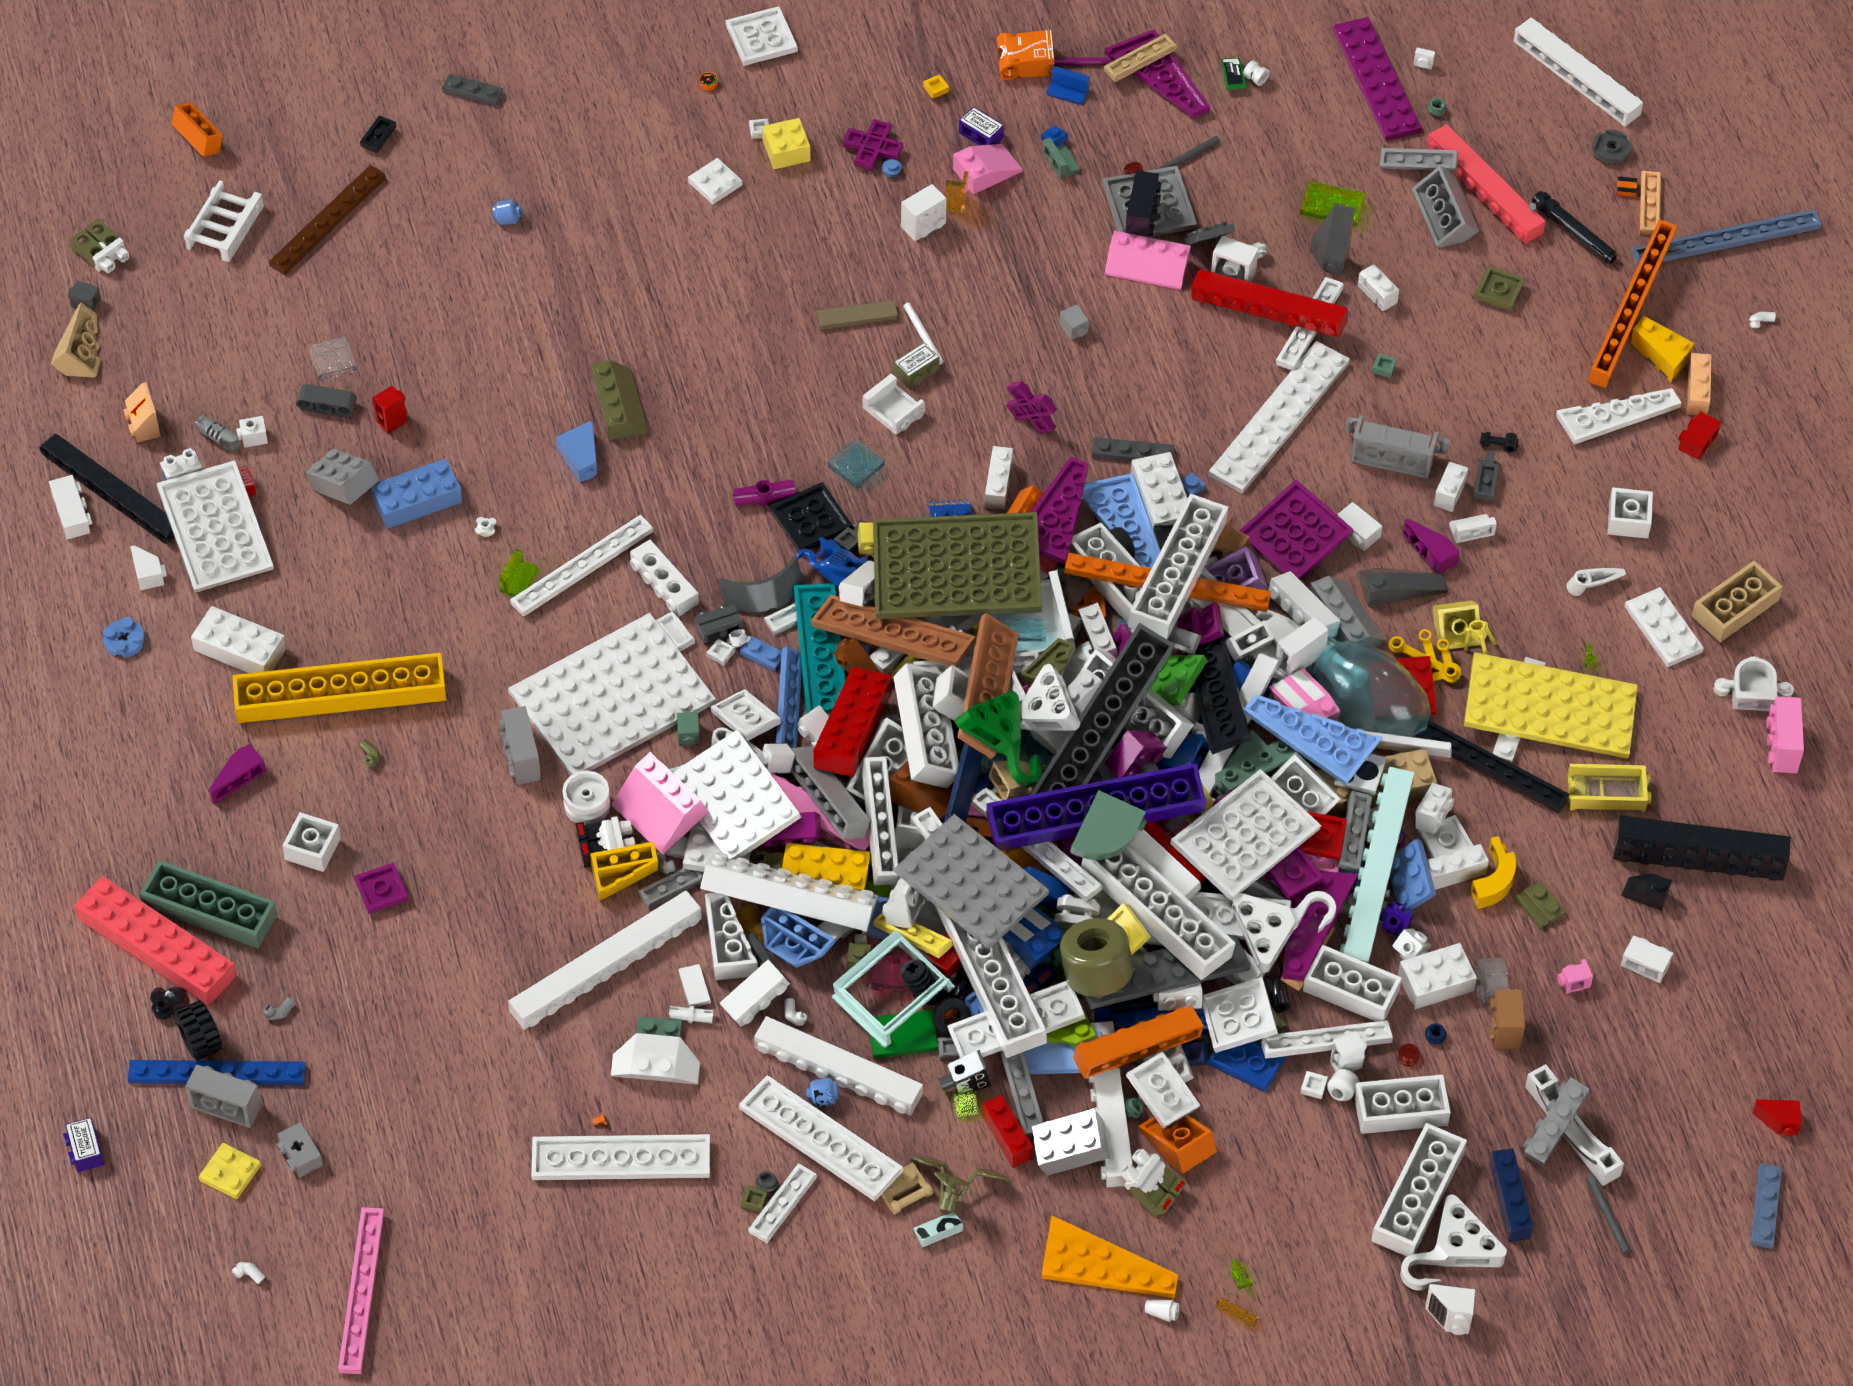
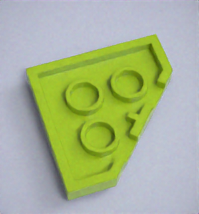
M1086 1014V1019L1046 1033L1047 1042L1054 1044L1061 1042L1069 1044L1071 1048H1075L1082 1042L1096 1040L1097 1036Z

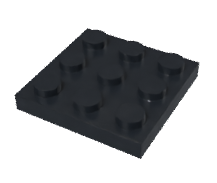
M823 482L769 506V511L797 551L811 549L820 545V537L829 540L837 537L847 527L853 529L852 523Z

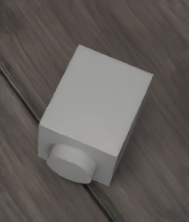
M1078 305L1060 311L1059 324L1070 340L1083 337L1088 333L1089 320Z

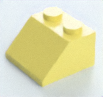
M1473 600L1434 605V626L1438 640L1442 638L1449 641V649L1465 647V629L1469 627L1471 622L1480 620L1479 605ZM1470 638L1469 646L1481 645L1480 642ZM1445 643L1440 644L1441 648H1445L1447 646V644Z

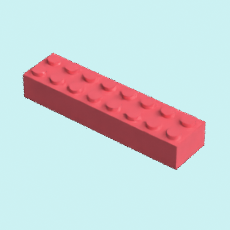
M104 876L74 905L77 919L177 986L183 988L198 1000H201L207 1006L237 976L234 962Z

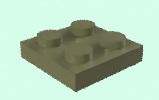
M1488 266L1477 288L1474 299L1512 311L1524 285L1525 278Z

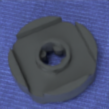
M1606 130V133L1602 134L1600 132L1595 136L1592 146L1593 156L1596 160L1616 166L1622 165L1623 161L1628 159L1632 148L1631 141L1629 142L1627 136L1618 130ZM1611 145H1614V146H1615V147H1614L1615 149H1611V148H1609V147H1610Z

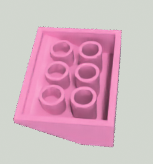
M651 752L635 765L612 803L613 808L626 820H630L631 825L648 842L654 841L655 848L662 855L709 812L702 801Z

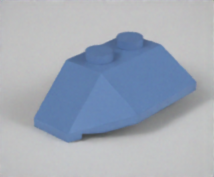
M770 907L761 917L765 949L795 968L823 957L836 942L833 937L792 912Z

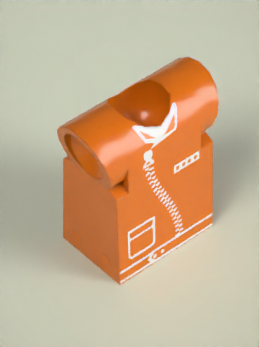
M1051 30L1017 33L1016 36L1010 33H1002L997 36V51L1000 56L999 73L1003 80L1014 79L1017 76H1051L1054 67Z

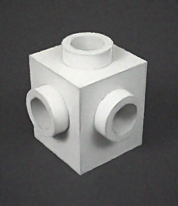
M1404 929L1392 946L1400 953V957L1406 960L1429 953L1428 950L1432 945L1427 941V937L1423 933L1415 929Z

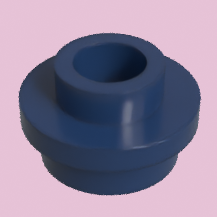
M1431 1024L1425 1030V1038L1431 1044L1438 1045L1446 1039L1447 1032L1441 1024Z

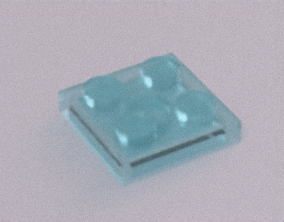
M856 438L827 462L831 470L856 489L885 465V461Z

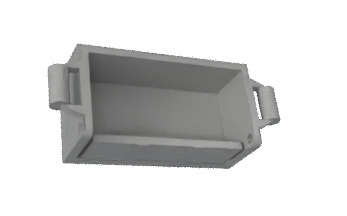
M1359 415V418L1348 417L1346 421V432L1354 434L1350 461L1354 463L1429 479L1435 453L1446 454L1448 452L1449 440L1438 436L1439 432H1434L1431 446L1428 448L1431 440L1430 435L1367 421L1363 423V415ZM1437 441L1441 442L1440 448H1436Z

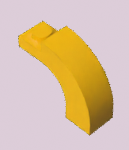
M1499 836L1490 838L1488 849L1496 871L1488 877L1472 881L1470 892L1477 909L1489 907L1502 900L1508 894L1513 884L1516 871V857L1514 852L1507 853L1506 845L1501 843Z

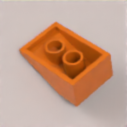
M1186 1115L1165 1129L1161 1127L1155 1117L1138 1126L1139 1130L1167 1163L1182 1174L1217 1152L1212 1131L1189 1115Z

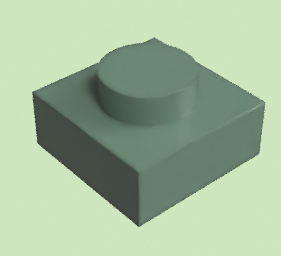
M1378 353L1372 373L1391 378L1397 358Z

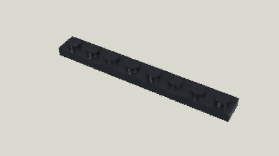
M1424 717L1413 731L1412 736L1415 738L1450 742L1452 746L1451 757L1557 813H1560L1569 800V793Z

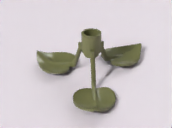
M912 1156L909 1161H919L923 1164L935 1166L940 1170V1172H934V1175L941 1181V1197L938 1208L950 1212H955L958 1200L962 1201L963 1195L977 1176L1003 1179L1010 1186L1012 1185L1011 1179L993 1170L976 1168L967 1182L961 1178L945 1174V1168L949 1166L935 1158ZM964 1185V1188L962 1189L960 1194H958L959 1190L953 1188V1186Z

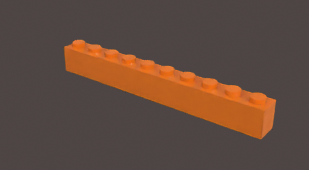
M1661 219L1658 220L1591 368L1587 382L1606 389L1673 241L1677 229L1676 225Z

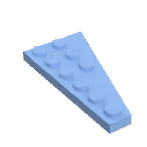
M1133 474L1085 483L1081 500L1108 531L1115 527L1123 528L1133 541L1135 547L1134 560L1142 567L1152 568L1161 551Z
M1255 694L1243 710L1246 716L1345 786L1383 738L1379 735L1373 736L1364 733V730L1358 728L1355 730L1346 727L1343 723L1313 713L1302 712L1301 709L1295 707L1290 708L1281 705L1278 701Z

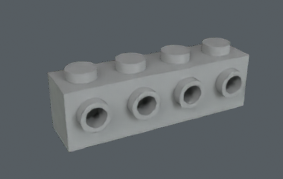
M1571 1077L1568 1082H1562L1557 1091L1560 1093L1557 1100L1552 1099L1546 1108V1111H1548L1545 1119H1539L1534 1128L1537 1130L1534 1137L1529 1136L1523 1145V1148H1525L1524 1157L1541 1167L1545 1165L1589 1094L1588 1087Z

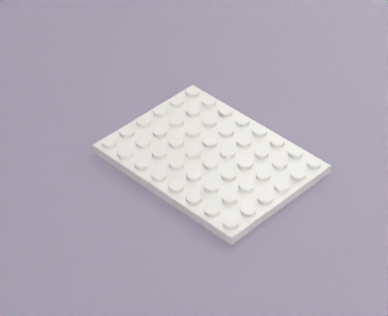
M650 613L508 688L509 694L519 707L526 706L530 722L570 776L576 772L592 771L677 725V713H699L716 704V698Z

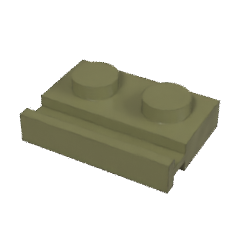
M1541 881L1523 890L1522 893L1515 895L1516 902L1540 930L1544 926L1550 925L1564 917L1566 914V910Z

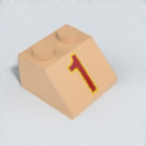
M145 382L125 400L126 409H123L126 421L130 420L131 424H128L130 435H135L137 443L161 437L154 405Z

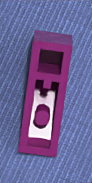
M251 744L239 748L231 755L210 787L209 794L213 804L266 772L263 758Z

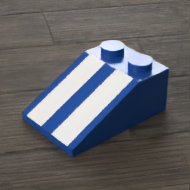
M1035 906L1003 938L1031 970L1060 949L1061 939L1065 933L1053 919Z

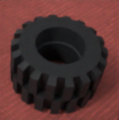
M201 1000L175 1011V1020L189 1053L195 1060L198 1061L222 1050V1040L217 1026L207 1006Z

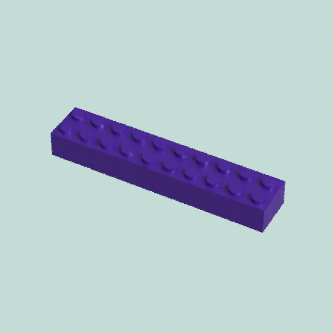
M1197 763L987 803L986 815L993 845L1000 851L1076 837L1098 790L1145 811L1144 819L1147 820L1146 823L1205 812L1206 799Z

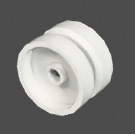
M593 771L576 772L566 780L562 791L564 809L568 818L575 823L584 822V825L604 820L611 806L608 782L605 778Z

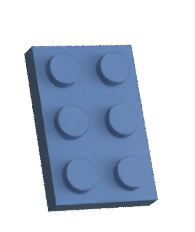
M1418 839L1395 852L1390 873L1396 902L1404 904L1405 908L1410 910L1417 908L1436 895L1423 843Z

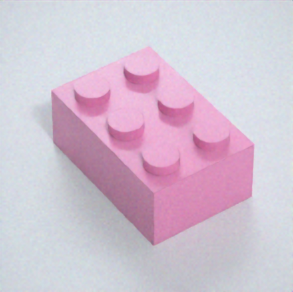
M1775 697L1774 705H1770V716H1767L1766 728L1770 729V734L1767 736V746H1771V751L1768 753V763L1772 764V772L1798 773L1804 752L1801 698Z

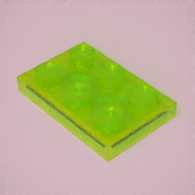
M1309 181L1300 215L1325 220L1334 205L1338 203L1355 208L1353 226L1357 227L1366 193Z

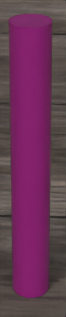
M1111 57L1054 58V65H1107L1111 63Z

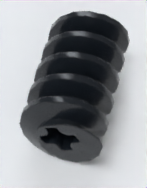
M910 960L901 968V977L915 999L936 982L926 963L922 960ZM940 991L935 996H933L927 1003L934 1001L938 997Z

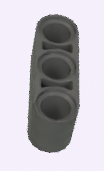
M305 384L301 386L296 406L304 411L347 418L353 413L357 396L346 390Z

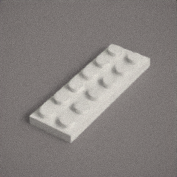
M1066 981L1030 994L1032 1002L1046 1029V1033L1086 1019L1075 991L1069 987ZM985 1012L947 1026L960 1058L977 1050H980L982 1057L1002 1050Z

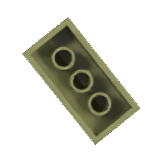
M611 360L591 364L592 380L609 441L648 433L631 368Z

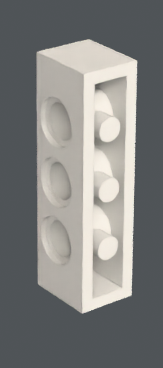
M651 540L630 551V565L633 570L638 571L642 575L644 582L653 587L657 597L662 598L666 602V606L671 612L674 611L679 617L699 605L698 592Z

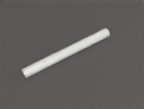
M910 303L904 304L903 307L923 342L940 357L939 365H941L944 360Z

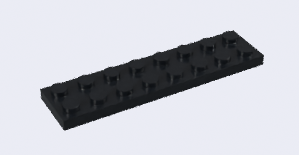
M1224 635L1211 642L1198 645L1195 655H1204L1207 659V663L1193 683L1212 755L1252 740Z

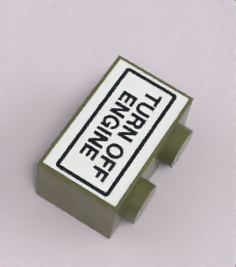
M924 342L894 361L893 374L909 389L914 385L920 384L924 378L938 371L940 357Z

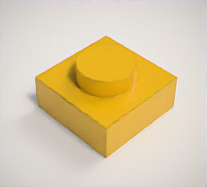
M940 74L923 81V87L932 99L949 92V86Z

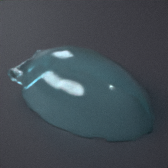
M1328 635L1327 644L1329 643L1330 646L1322 653L1313 669L1310 667L1312 664H1310L1305 670L1330 694L1340 709L1338 719L1342 723L1356 730L1358 728L1368 732L1413 737L1420 731L1427 729L1431 713L1428 698L1424 689L1409 670L1390 654L1372 645L1349 640L1338 642Z

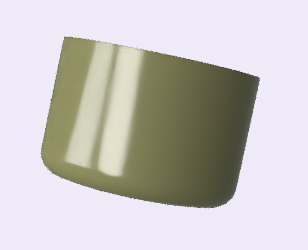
M1092 918L1076 923L1063 935L1060 943V952L1065 979L1072 990L1085 996H1106L1119 991L1130 981L1133 975V962L1128 936L1122 926L1108 919Z

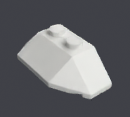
M636 1033L613 1054L611 1076L698 1085L700 1062L680 1037Z

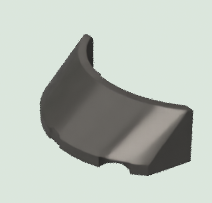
M797 555L793 556L784 569L764 580L735 582L724 578L719 579V590L724 604L728 606L734 604L737 610L745 611L747 615L767 614L785 607L794 600V585H804Z

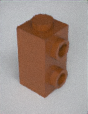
M845 638L836 645L838 648L833 652L836 662L848 674L852 667L879 672V669L856 638L850 640Z

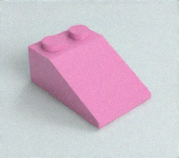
M1003 144L969 146L953 154V170L973 195L1023 171Z

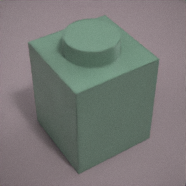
M698 712L677 713L679 745L691 746L700 744Z

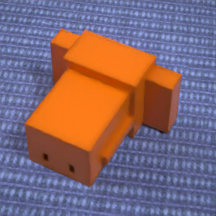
M603 1112L599 1117L592 1119L595 1127L599 1125L607 1126Z

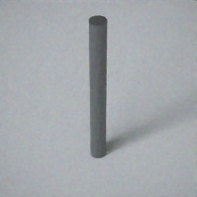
M1214 136L1157 169L1178 166L1220 142L1218 136Z
M1594 1176L1586 1177L1585 1180L1622 1253H1629L1631 1249Z

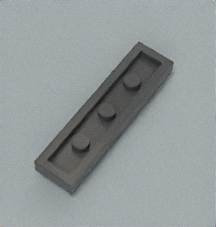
M1094 437L1092 458L1132 462L1134 459L1171 452L1173 457L1174 445Z

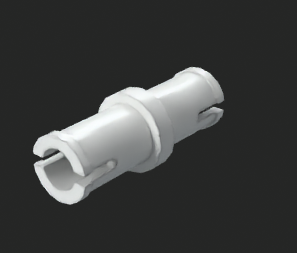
M670 1005L669 1019L685 1020L688 1023L695 1021L712 1024L713 1010L696 1009L694 1006L686 1008Z

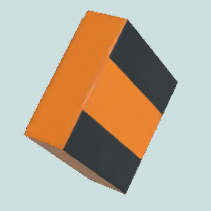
M1618 176L1616 195L1636 197L1637 178Z

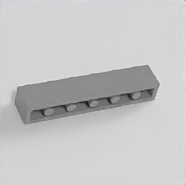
M812 746L791 748L795 754L791 773L843 840L865 838L870 827V819L833 772L814 768V748Z

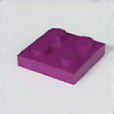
M394 862L354 876L355 884L368 914L409 900Z

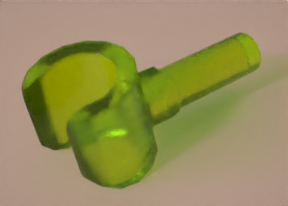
M1588 643L1586 644L1587 655L1583 666L1586 668L1587 662L1590 661L1594 665L1593 668H1595L1597 658L1592 655V647Z

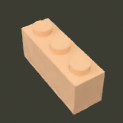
M1691 353L1688 366L1687 415H1698L1700 411L1707 414L1710 405L1711 354Z

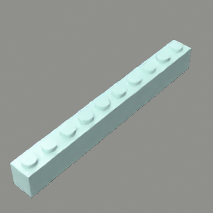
M1389 767L1388 774L1383 773L1381 786H1384L1383 793H1378L1376 804L1380 806L1378 811H1374L1372 823L1375 824L1374 830H1369L1367 842H1370V847L1364 850L1362 861H1366L1364 868L1360 867L1358 880H1361L1360 887H1355L1353 899L1357 900L1355 906L1351 905L1348 918H1352L1351 925L1346 924L1344 937H1347L1346 944H1341L1340 948L1341 953L1368 964L1414 772Z

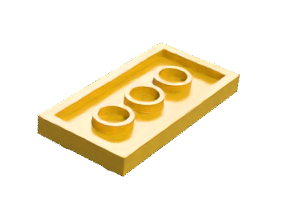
M786 843L782 868L791 871L795 875L807 874L811 876V879H826L834 885L840 886L845 884L852 886L854 890L861 891L866 888L871 852Z

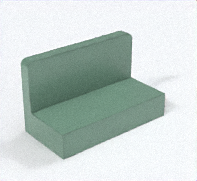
M1050 137L1043 140V154L1060 179L1080 172L1079 165L1064 143L1056 147Z

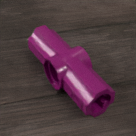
M760 480L754 486L733 489L736 507L756 503L760 506H768L775 500L786 499L796 494L793 480L773 483L768 480Z

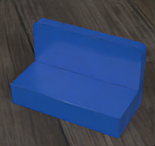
M1054 66L1051 74V83L1046 94L1082 105L1090 88V76Z

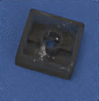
M1059 563L1053 571L1057 570L1067 613L1071 614L1093 587V583L1090 578L1065 574V565Z

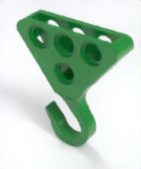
M1009 691L972 706L956 718L955 723L958 728L1007 757L1009 773L1019 785L1031 787L1040 780L1042 771L1037 754L1029 759L1030 776L1026 775L1020 767L1019 696L1016 692Z

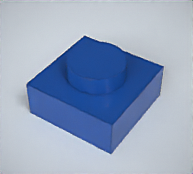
M1054 125L1041 134V140L1043 141L1050 137L1057 147L1068 140V133Z

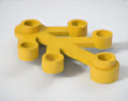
M1427 629L1419 632V640L1423 643L1426 654L1406 645L1404 639L1399 636L1392 637L1389 640V650L1393 654L1405 653L1410 657L1430 656L1432 668L1438 671L1432 673L1433 682L1443 679L1448 683H1454L1460 679L1461 668L1458 664L1452 662L1449 653V641L1442 638L1437 642V649L1442 653L1444 664L1436 660L1431 643V632ZM1423 634L1429 635L1426 639H1423L1421 636ZM1395 641H1399L1401 643L1399 646L1393 645ZM1441 643L1447 644L1445 648H1441L1439 645ZM1450 669H1453L1455 671L1453 674L1447 673V671Z

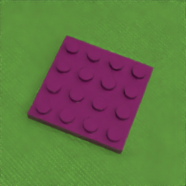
M1295 480L1241 528L1239 532L1250 536L1249 545L1281 574L1291 571L1301 581L1353 533V528L1299 481Z

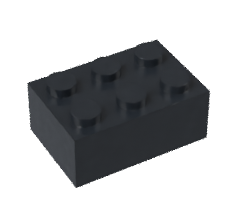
M1136 170L1126 215L1125 233L1145 237L1153 236L1154 222L1157 220V207L1160 206L1162 182H1159L1158 173Z

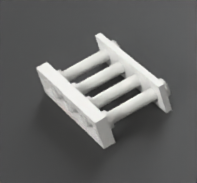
M219 180L216 187L212 188L208 200L193 224L185 231L184 240L186 241L187 249L191 250L194 243L199 242L219 249L222 260L230 262L264 207L262 194L254 192L251 198L244 199L226 193L223 181ZM221 200H225L245 208L242 212L236 213L217 206ZM214 213L235 220L236 223L234 226L227 227L209 221ZM205 227L228 236L221 242L200 234Z

